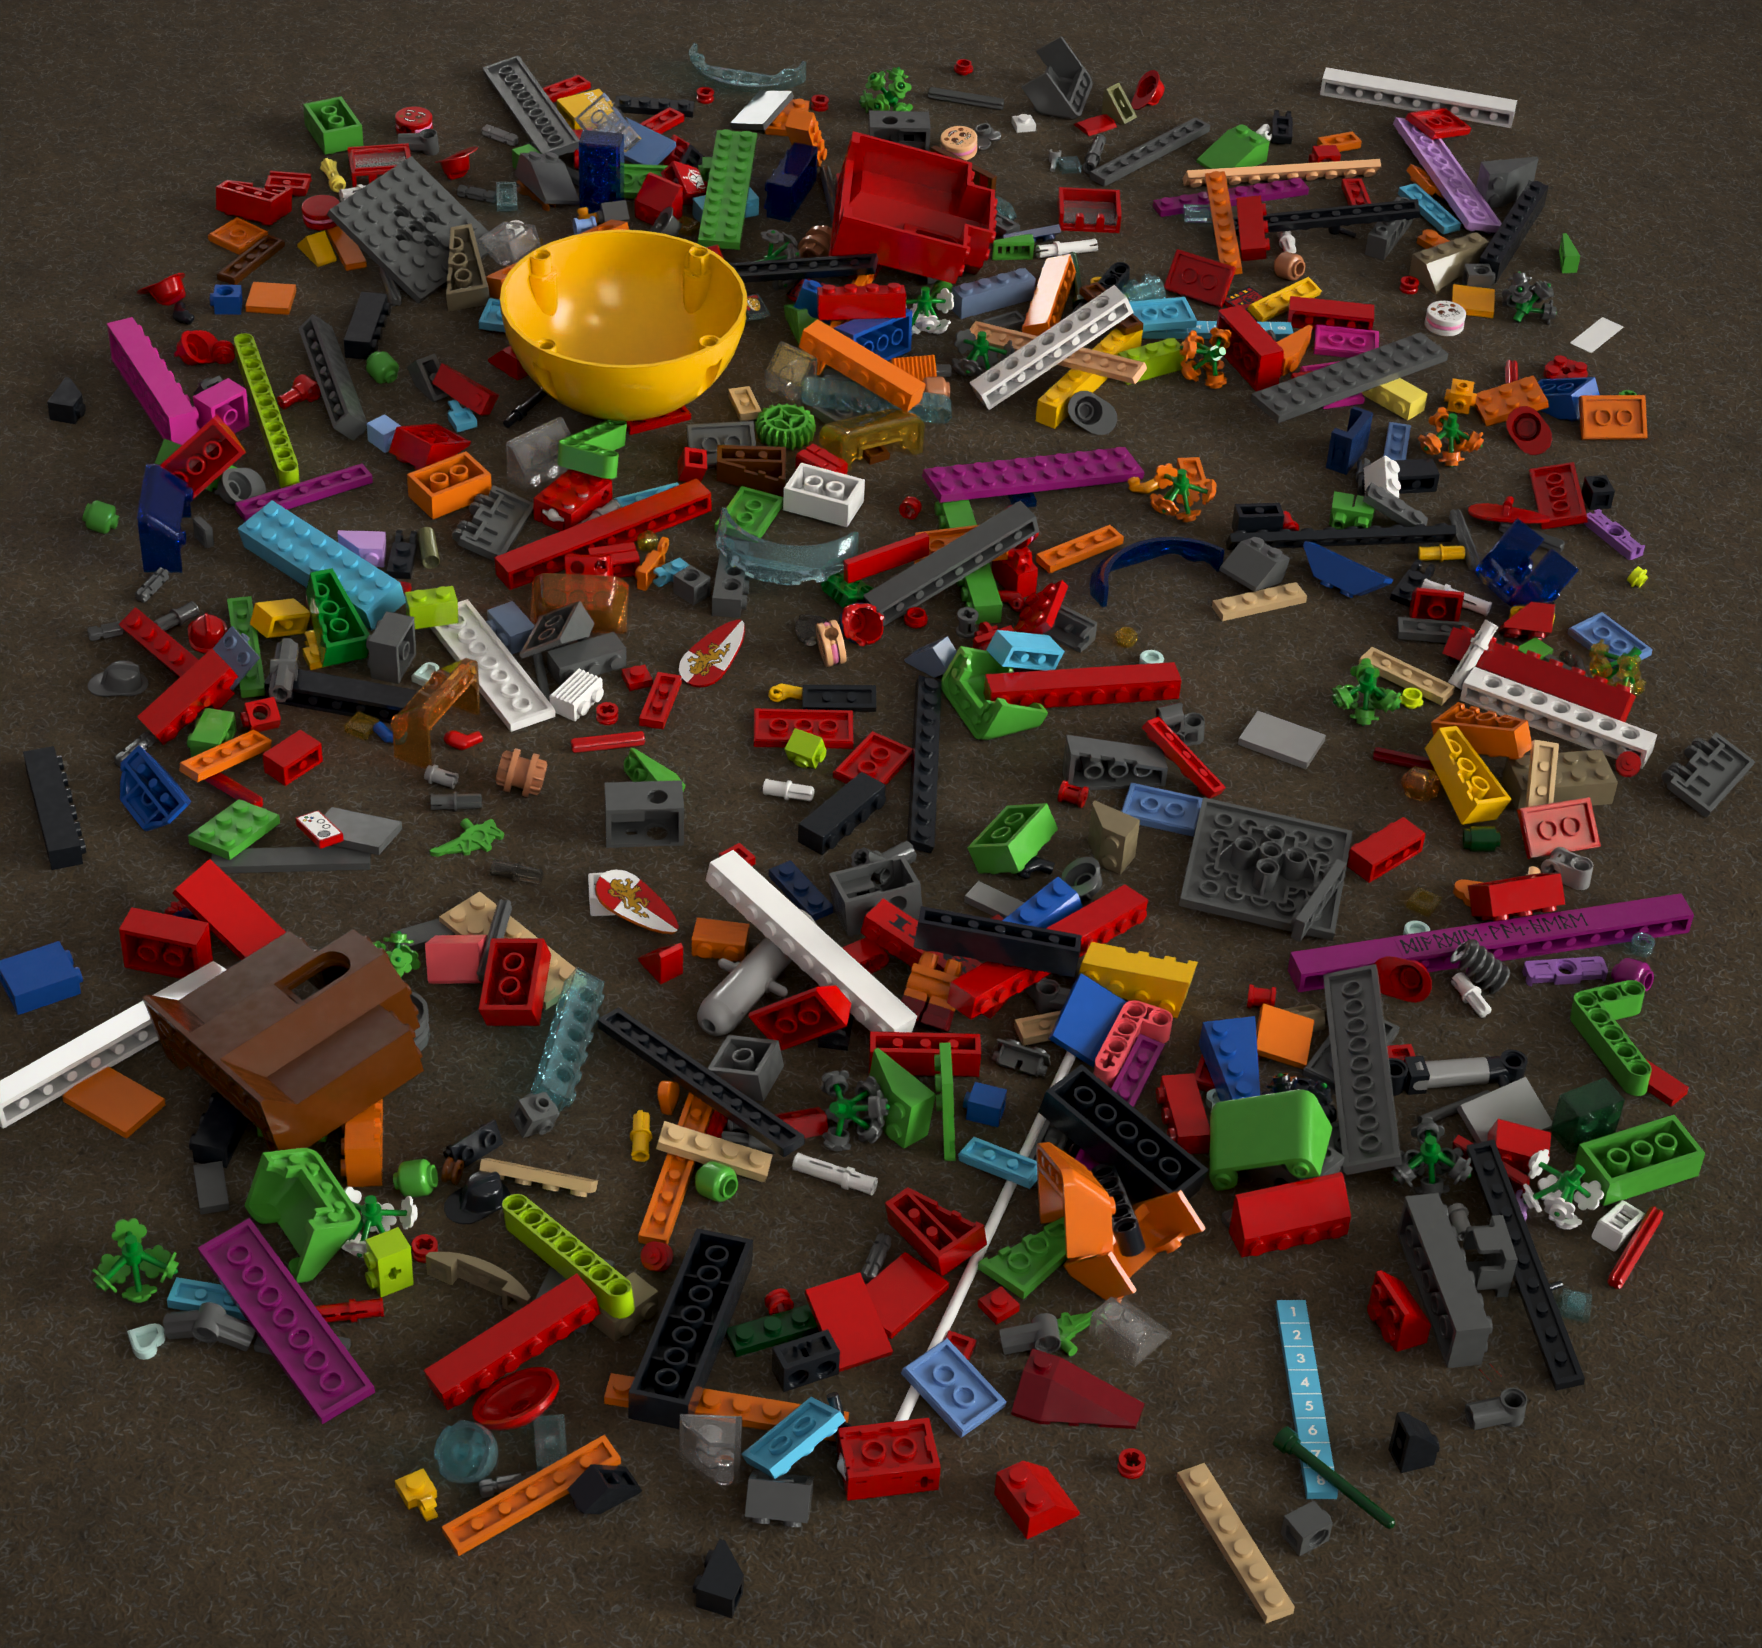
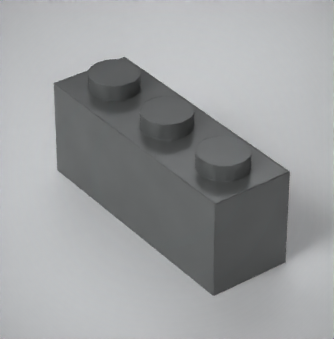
M610 632L547 651L548 671L560 686L579 668L594 676L626 667V647L615 632Z

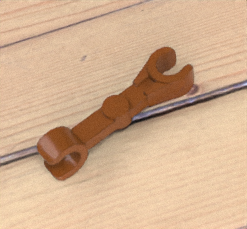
M520 180L516 181V184L519 185L515 189L516 192L528 195L532 200L540 203L545 211L550 210L549 205L556 208V204H545Z

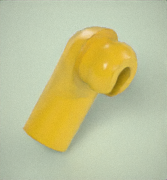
M782 683L771 687L768 696L774 702H780L788 698L802 700V688Z

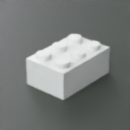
M800 463L784 487L783 510L848 527L864 502L865 479Z

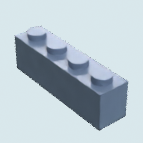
M1020 268L1015 271L1001 273L993 277L982 278L978 281L952 287L951 293L953 294L954 302L952 310L960 319L1032 300L1036 278L1026 268Z

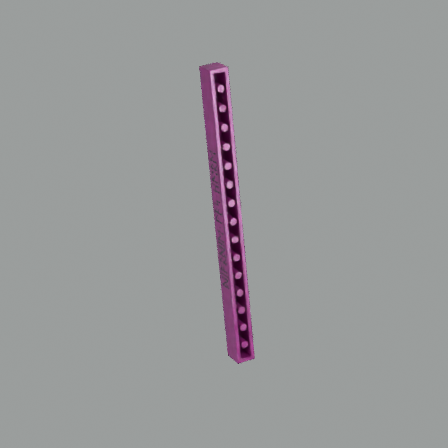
M1681 893L1295 951L1290 954L1288 972L1298 992L1324 989L1323 974L1373 965L1379 958L1386 956L1416 960L1422 963L1428 972L1457 968L1460 960L1452 964L1450 958L1462 943L1470 939L1477 940L1480 946H1484L1487 952L1494 955L1495 959L1507 961L1689 933L1694 913Z

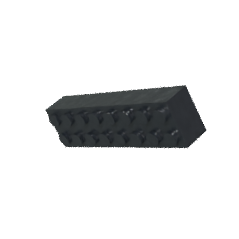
M696 1228L629 1390L628 1419L688 1431L751 1270L753 1257L752 1239Z

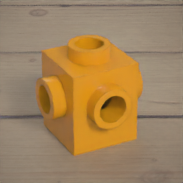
M1453 378L1451 389H1446L1444 402H1448L1447 411L1469 414L1470 406L1475 407L1477 396L1476 393H1473L1474 382Z

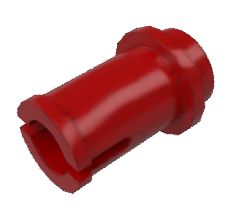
M1283 511V529L1299 531L1298 523L1293 521L1289 512Z

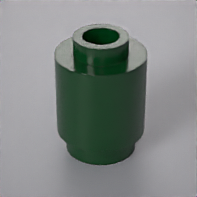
M1470 826L1469 829H1463V849H1470V852H1495V848L1500 847V832H1496L1493 826Z

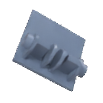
M233 626L229 628L213 648L238 676L230 687L232 691L260 659L258 654L248 644L250 638L244 633L240 635Z

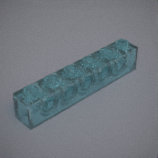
M578 967L564 981L531 1093L534 1095L546 1091L550 1099L556 1104L559 1113L565 1106L570 1107L576 1097L574 1088L582 1076V1072L579 1070L588 1056V1052L585 1050L594 1035L591 1029L597 1022L599 1017L597 1009L605 997L602 993L605 982Z

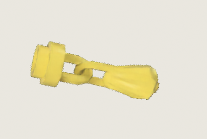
M328 158L323 159L320 170L327 175L330 189L333 192L339 193L340 189H345L346 182L337 171V162Z

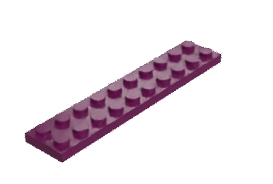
M1116 447L1112 449L1077 451L1075 453H1058L1056 455L923 469L922 477L939 502L942 503L1127 482L1131 477H1139L1141 480L1145 472L1126 447Z

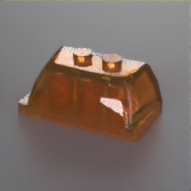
M542 573L535 576L532 582L530 621L535 625L540 616L581 601L595 623L591 632L626 634L629 585L616 576Z

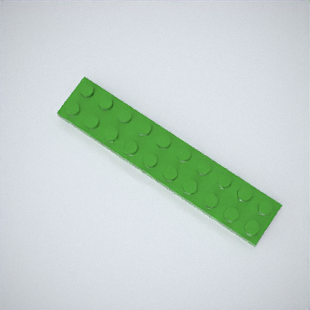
M728 129L717 130L698 236L699 245L704 247L718 245L722 249L740 250L757 144V133L750 131L738 132Z

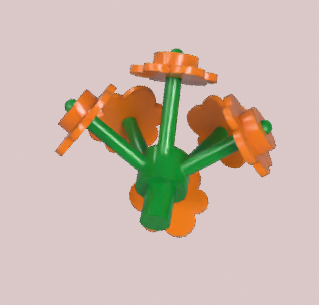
M1167 463L1165 466L1159 465L1156 469L1157 474L1154 476V481L1158 482V487L1161 489L1166 488L1168 485L1173 486L1164 497L1161 494L1156 495L1152 493L1150 495V503L1157 512L1171 516L1176 515L1177 520L1182 519L1183 522L1194 521L1196 516L1200 515L1201 510L1192 511L1190 507L1200 499L1199 492L1203 493L1202 504L1205 505L1210 500H1213L1216 494V488L1213 486L1214 480L1211 479L1204 489L1189 483L1185 469L1177 471L1170 463ZM1176 496L1177 503H1183L1185 512L1178 513L1179 509L1175 507L1173 502Z

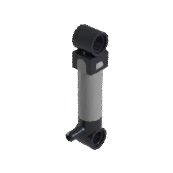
M1513 1049L1505 1050L1501 1056L1425 1061L1423 1056L1405 1057L1404 1062L1395 1058L1389 1059L1393 1096L1402 1094L1404 1089H1406L1407 1095L1426 1094L1427 1089L1496 1083L1501 1088L1524 1078L1528 1063L1525 1054Z

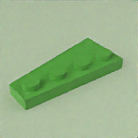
M1064 1216L1044 1226V1231L1036 1235L1029 1234L1022 1238V1242L1012 1248L1007 1246L999 1250L998 1255L991 1259L986 1257L978 1262V1269L1021 1299H1025L1068 1259L1066 1257Z

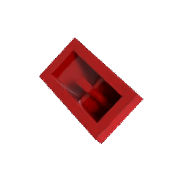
M681 943L660 947L637 958L660 984L683 974V946Z

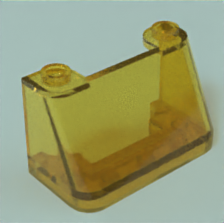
M890 408L830 422L820 430L819 443L829 453L844 459L848 463L849 471L852 470L851 463L856 458L858 460L862 459L863 450L900 441L899 445L902 449L908 448L912 455L923 453L925 425L916 414Z

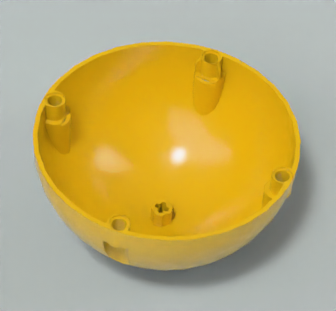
M605 230L562 238L543 245L523 257L508 272L502 284L500 309L505 333L513 352L525 372L549 396L561 404L588 416L613 421H636L671 413L694 401L712 386L731 361L743 333L746 321L747 292L743 280L736 270L721 256L704 246L663 233L642 230Z

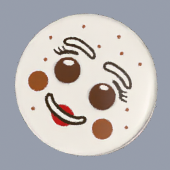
M1451 301L1433 302L1427 308L1425 326L1429 331L1437 335H1457L1463 331L1466 311L1462 306Z

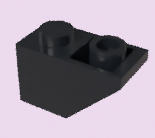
M719 1539L715 1549L708 1551L704 1562V1568L706 1569L703 1575H697L692 1592L696 1594V1607L732 1618L743 1595L744 1574L726 1541Z

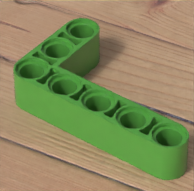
M607 420L559 440L557 465L600 478H616L619 453L614 450L625 446L627 422Z
M1627 980L1577 992L1573 998L1570 1014L1571 1022L1623 1090L1633 1096L1644 1095L1648 1089L1652 1068L1615 1021L1635 1016L1641 1012L1645 994L1644 985L1638 981Z

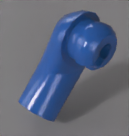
M378 722L373 726V731L385 743L402 744L408 740L409 730L406 727L398 726L396 731H390L382 722Z

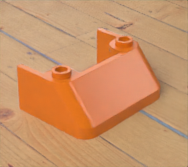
M1050 1142L1037 1143L1036 1159L1040 1223H1051L1064 1216L1067 1258L1098 1255L1109 1251L1113 1253L1112 1214L1116 1212L1113 1196L1109 1197L1108 1192L1092 1175V1172L1079 1161Z
M1181 1190L1132 1205L1146 1248L1143 1252L1132 1257L1122 1256L1113 1236V1253L1109 1251L1098 1255L1069 1258L1063 1264L1068 1274L1104 1300L1116 1302L1124 1296L1136 1292V1288L1129 1279L1157 1253L1165 1250L1167 1253H1171L1182 1245L1180 1241L1185 1236L1196 1234L1206 1229Z

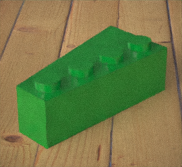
M333 568L310 572L306 595L322 667L367 658L369 649L366 648V642L370 634Z

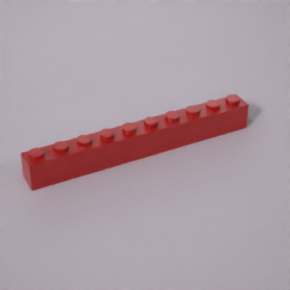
M696 478L494 557L496 576L509 590L526 585L564 570L565 556L567 554L587 555L588 548L635 542L712 511L711 492Z
M1124 884L1046 929L1082 935L1079 957L1086 954L1091 942L1107 943L1117 935L1125 933L1131 927L1141 924L1147 916L1148 899ZM987 961L951 981L947 1003L969 1019H973L981 1013L987 1012L995 1005L1003 1003L1016 993L1022 992L1028 986L1038 983L1042 978L1051 973L1032 971L1016 966H1005Z

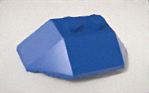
M1304 542L1303 547L1314 577L1321 579L1320 584L1326 587L1333 588V586L1340 588V593L1351 598L1354 595L1363 596L1393 582L1392 578L1314 542Z
M140 745L121 762L120 801L144 831L170 824L192 802L172 776Z

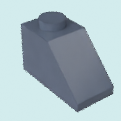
M948 636L918 648L906 657L904 661L935 678L944 675L957 651Z

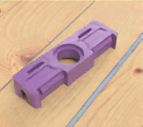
M1594 510L1593 514L1591 512L1587 513L1588 522L1584 523V525L1622 556L1632 560L1643 555L1645 545H1640L1630 536L1631 533L1616 521L1612 522L1601 513L1602 510Z
M1600 956L1526 961L1522 973L1524 976H1527L1526 983L1528 986H1532V983L1554 982L1555 985L1576 984L1580 983L1581 980L1602 979L1604 982L1608 969L1604 959ZM1559 969L1569 970L1571 974L1561 973Z

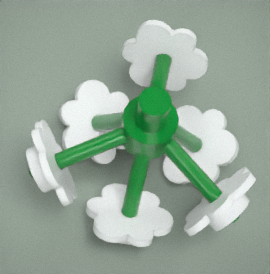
M922 287L921 295L917 299L907 300L906 298V304H913V308L910 309L912 310V335L914 333L919 334L921 331L941 334L947 330L948 325L951 323L950 320L943 319L939 321L932 307V303H936L937 309L942 310L943 313L953 309V294L949 293L947 288H943L941 293L937 294V299H932L929 287Z
M1540 1150L1531 1157L1528 1163L1530 1169L1529 1178L1533 1179L1536 1175L1539 1176L1543 1169L1551 1173V1175L1538 1181L1537 1185L1541 1191L1535 1194L1529 1185L1523 1184L1526 1191L1522 1194L1524 1204H1527L1530 1209L1535 1207L1539 1213L1542 1209L1537 1199L1541 1198L1544 1200V1210L1549 1214L1548 1218L1555 1221L1557 1227L1562 1229L1578 1227V1225L1582 1224V1220L1578 1219L1573 1213L1575 1211V1206L1572 1204L1573 1194L1574 1201L1578 1203L1579 1209L1586 1210L1588 1208L1589 1210H1595L1599 1206V1200L1604 1196L1601 1184L1596 1180L1589 1184L1587 1182L1581 1184L1580 1178L1585 1173V1169L1581 1165H1576L1571 1171L1559 1172L1547 1165L1549 1150Z
M350 1186L344 1189L345 1193L356 1209L361 1211V1220L357 1230L341 1248L354 1256L364 1258L363 1253H366V1239L368 1238L369 1231H377L379 1234L389 1231L390 1225H394L397 1221L395 1216H399L403 1229L411 1228L417 1219V1207L413 1204L412 1197L407 1196L405 1200H402L401 1210H394L390 1203L381 1205L373 1195L366 1196L365 1204L360 1205L358 1203L362 1197L361 1192L354 1190ZM364 1226L363 1233L361 1235L359 1232Z

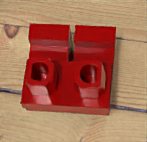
M567 554L565 556L566 578H568L566 580L567 603L604 601L614 598L613 554Z

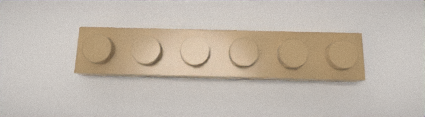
M1202 1463L1177 1472L1176 1479L1265 1624L1293 1614L1295 1606L1206 1464Z

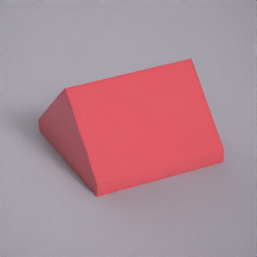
M435 935L425 943L428 983H482L478 980L477 970L488 935Z

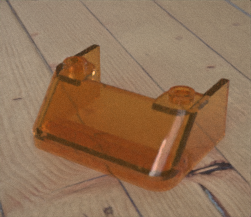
M464 658L433 672L426 684L393 717L391 728L393 729L394 758L424 769L428 765L432 766L430 729L452 706L479 715L480 695L477 661Z

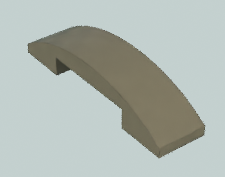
M428 1252L426 1255L427 1275L450 1285H453L458 1278L501 1296L503 1308L513 1313L531 1303V1297L521 1283L509 1273L490 1262L470 1255L453 1252Z

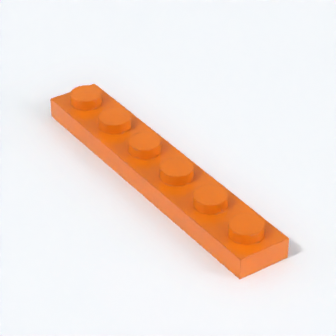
M604 1434L442 1526V1533L459 1557L569 1494L567 1489L591 1464L618 1466L621 1464V1457Z

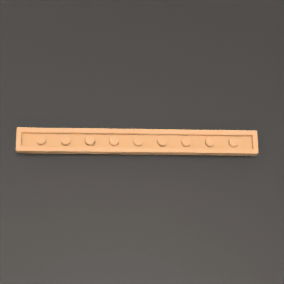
M1380 159L1187 170L1183 177L1184 186L1190 185L1193 188L1200 187L1206 184L1205 173L1213 171H1225L1227 183L1230 185H1237L1241 182L1256 184L1260 181H1268L1270 183L1279 180H1290L1292 178H1306V180L1311 181L1319 177H1325L1326 179H1334L1337 176L1353 178L1356 175L1371 177L1378 172L1381 162Z
M975 321L970 328L971 333L976 336V339L978 332H986V340L989 342V346L1004 349V345L1009 340H1012L1015 352L1038 337ZM1084 347L1057 364L1131 384H1136L1147 370L1144 362Z

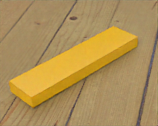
M1307 277L1250 304L1247 310L1259 322H1265L1288 311L1290 296L1315 298L1321 294L1322 290Z

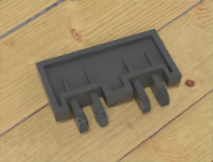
M493 485L489 496L484 494L475 496L474 502L468 507L469 512L474 515L472 523L465 520L459 521L457 528L452 532V539L458 542L459 546L495 562L494 557L510 550L532 514L534 503Z
M1717 732L1708 742L1699 737L1695 738L1691 743L1692 745L1686 747L1684 751L1686 757L1690 759L1687 765L1683 766L1681 763L1673 762L1669 766V770H1665L1661 775V779L1667 784V789L1706 818L1755 764L1753 759Z

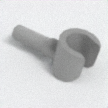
M1052 149L1049 150L1050 172H1055L1056 164L1061 160V150L1059 152H1052Z

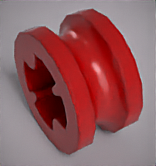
M701 87L697 89L696 93L698 96L696 99L699 103L709 104L714 101V90L712 88Z
M814 95L811 98V108L818 112L828 110L829 98L827 96Z
M1413 276L1401 278L1399 289L1402 293L1410 295L1418 292L1419 280Z
M912 496L906 497L899 506L900 514L904 518L911 520L915 519L922 510L921 502Z
M604 702L596 707V720L600 724L612 725L618 721V707L614 703Z
M419 1235L411 1243L412 1256L420 1263H426L428 1252H438V1242L432 1235Z
M775 1289L767 1294L764 1299L770 1315L787 1311L794 1307V1303L786 1289Z
M1124 1449L1119 1455L1117 1469L1127 1479L1139 1478L1145 1471L1146 1457L1138 1449ZM1128 1461L1129 1463H1131V1461H1134L1137 1463V1466H1135L1134 1464L1132 1465V1467L1126 1465V1462Z

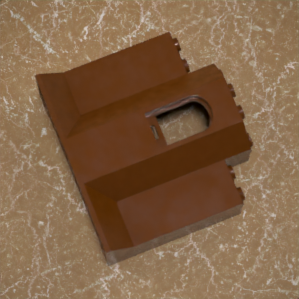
M355 929L320 951L317 949L312 950L302 937L298 938L288 931L180 1000L152 995L142 997L166 1058L180 1071L190 1066L261 1130L270 1152L310 1147L424 1071L420 1060L423 1058L422 1053L414 1042V1038H416L414 1031L420 1025L417 1019L418 1009L410 998L412 994L411 988L401 979L391 964L386 951L381 947L377 948L367 935L362 936ZM309 981L319 991L303 1001L291 990L303 982Z

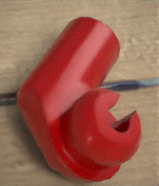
M451 730L445 733L444 742L455 749L465 750L483 742V738L479 731L465 735Z

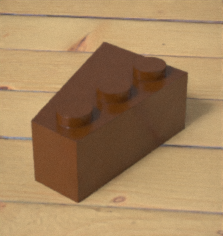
M717 445V481L784 497L786 447Z

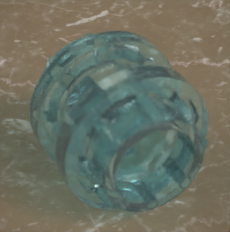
M1150 274L1143 275L1141 283H1138L1135 279L1128 280L1127 285H1124L1121 290L1128 301L1166 298L1165 288L1161 279Z

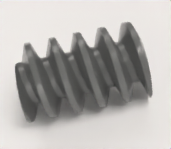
M1475 939L1462 943L1450 958L1452 964L1460 960L1457 967L1459 970L1468 967L1465 972L1467 977L1475 973L1473 982L1477 984L1482 981L1480 985L1482 990L1491 987L1490 995L1498 992L1506 984L1510 976V969L1503 965L1499 959H1495L1494 955L1487 952V949L1484 946H1480L1479 942Z

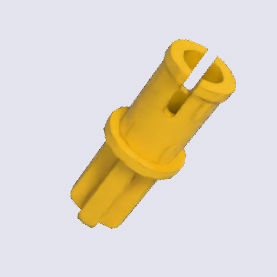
M1439 544V546L1418 547V559L1422 561L1439 560L1443 562V560L1464 559L1465 557L1464 546H1443Z
M638 1110L633 1115V1130L630 1132V1139L632 1141L631 1156L634 1161L645 1162L649 1159V1142L652 1139L650 1115L648 1112H643V1110Z

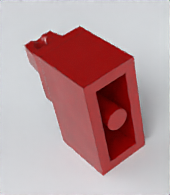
M1028 547L1017 550L1012 548L1008 551L1007 560L992 561L991 570L993 577L1007 591H1018L1023 598L1036 593L1038 568L1032 562V552Z

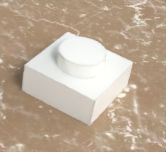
M1021 114L1019 116H1012L1011 123L1017 133L1036 131V124L1031 115Z

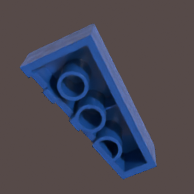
M1255 1016L1203 1022L1199 1047L1220 1102L1260 1096Z

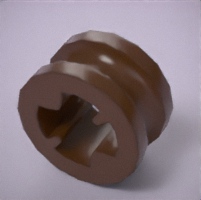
M448 1157L442 1169V1182L447 1183L450 1180L453 1185H458L463 1174L464 1161L459 1159L455 1162L452 1157Z

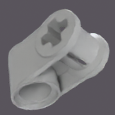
M1557 847L1552 851L1551 857L1543 861L1541 871L1542 873H1553L1556 870L1555 873H1561L1562 884L1576 890H1585L1590 886L1594 865L1587 857L1577 855L1565 848Z

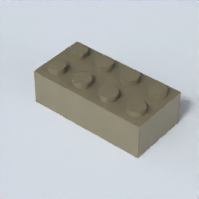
M1602 750L1558 753L1553 803L1588 797L1591 799L1592 806L1613 803L1618 781ZM1525 755L1515 760L1508 757L1506 759L1502 780L1516 811L1520 808H1525L1530 755Z

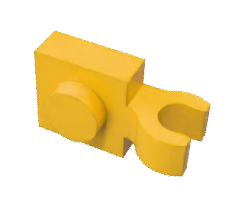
M314 630L306 631L304 634L307 641H305L306 648H302L303 657L310 670L322 668Z
M424 1468L395 1480V1487L408 1510L418 1507L426 1522L438 1517L434 1509L437 1507L435 1501L437 1490Z

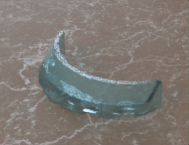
M693 43L689 50V58L697 72L706 80L723 88L750 93H758L760 90L782 91L798 86L806 81V61H802L800 66L795 69L787 68L781 70L776 75H765L708 65L705 63L704 55L697 53L698 44Z
M722 507L716 535V546L726 557V562L733 568L735 566L745 571V575L751 578L781 585H800L802 581L815 580L816 583L826 581L830 575L844 570L843 560L855 557L858 554L859 532L853 531L840 539L823 544L805 546L778 544L763 540L743 530L731 518L727 508Z

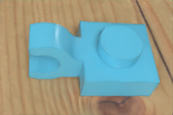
M456 400L448 401L451 410H448V420L456 433L477 427V419L469 408H462Z
M677 558L662 565V567H657L653 570V573L658 578L654 579L653 583L661 587L668 582H673V575L689 566V564L683 559Z

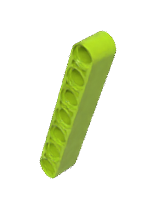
M512 1194L503 1200L502 1208L505 1225L510 1233L566 1279L578 1274L596 1296L599 1307L610 1316L621 1319L633 1314L635 1305L632 1285L628 1279L526 1196Z

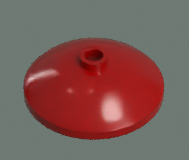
M545 1367L527 1368L512 1373L491 1385L480 1395L472 1410L473 1418L480 1427L494 1431L516 1429L525 1426L542 1415L552 1404L559 1390V1379L553 1370Z

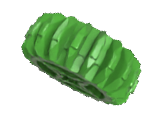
M778 403L777 406L770 405L769 408H763V411L758 413L755 429L757 438L761 439V443H766L767 446L786 447L793 451L795 447L802 449L803 445L807 446L809 441H813L816 425L814 416L810 414L809 410H804L803 406L797 407L796 404L788 405L786 403L781 405Z

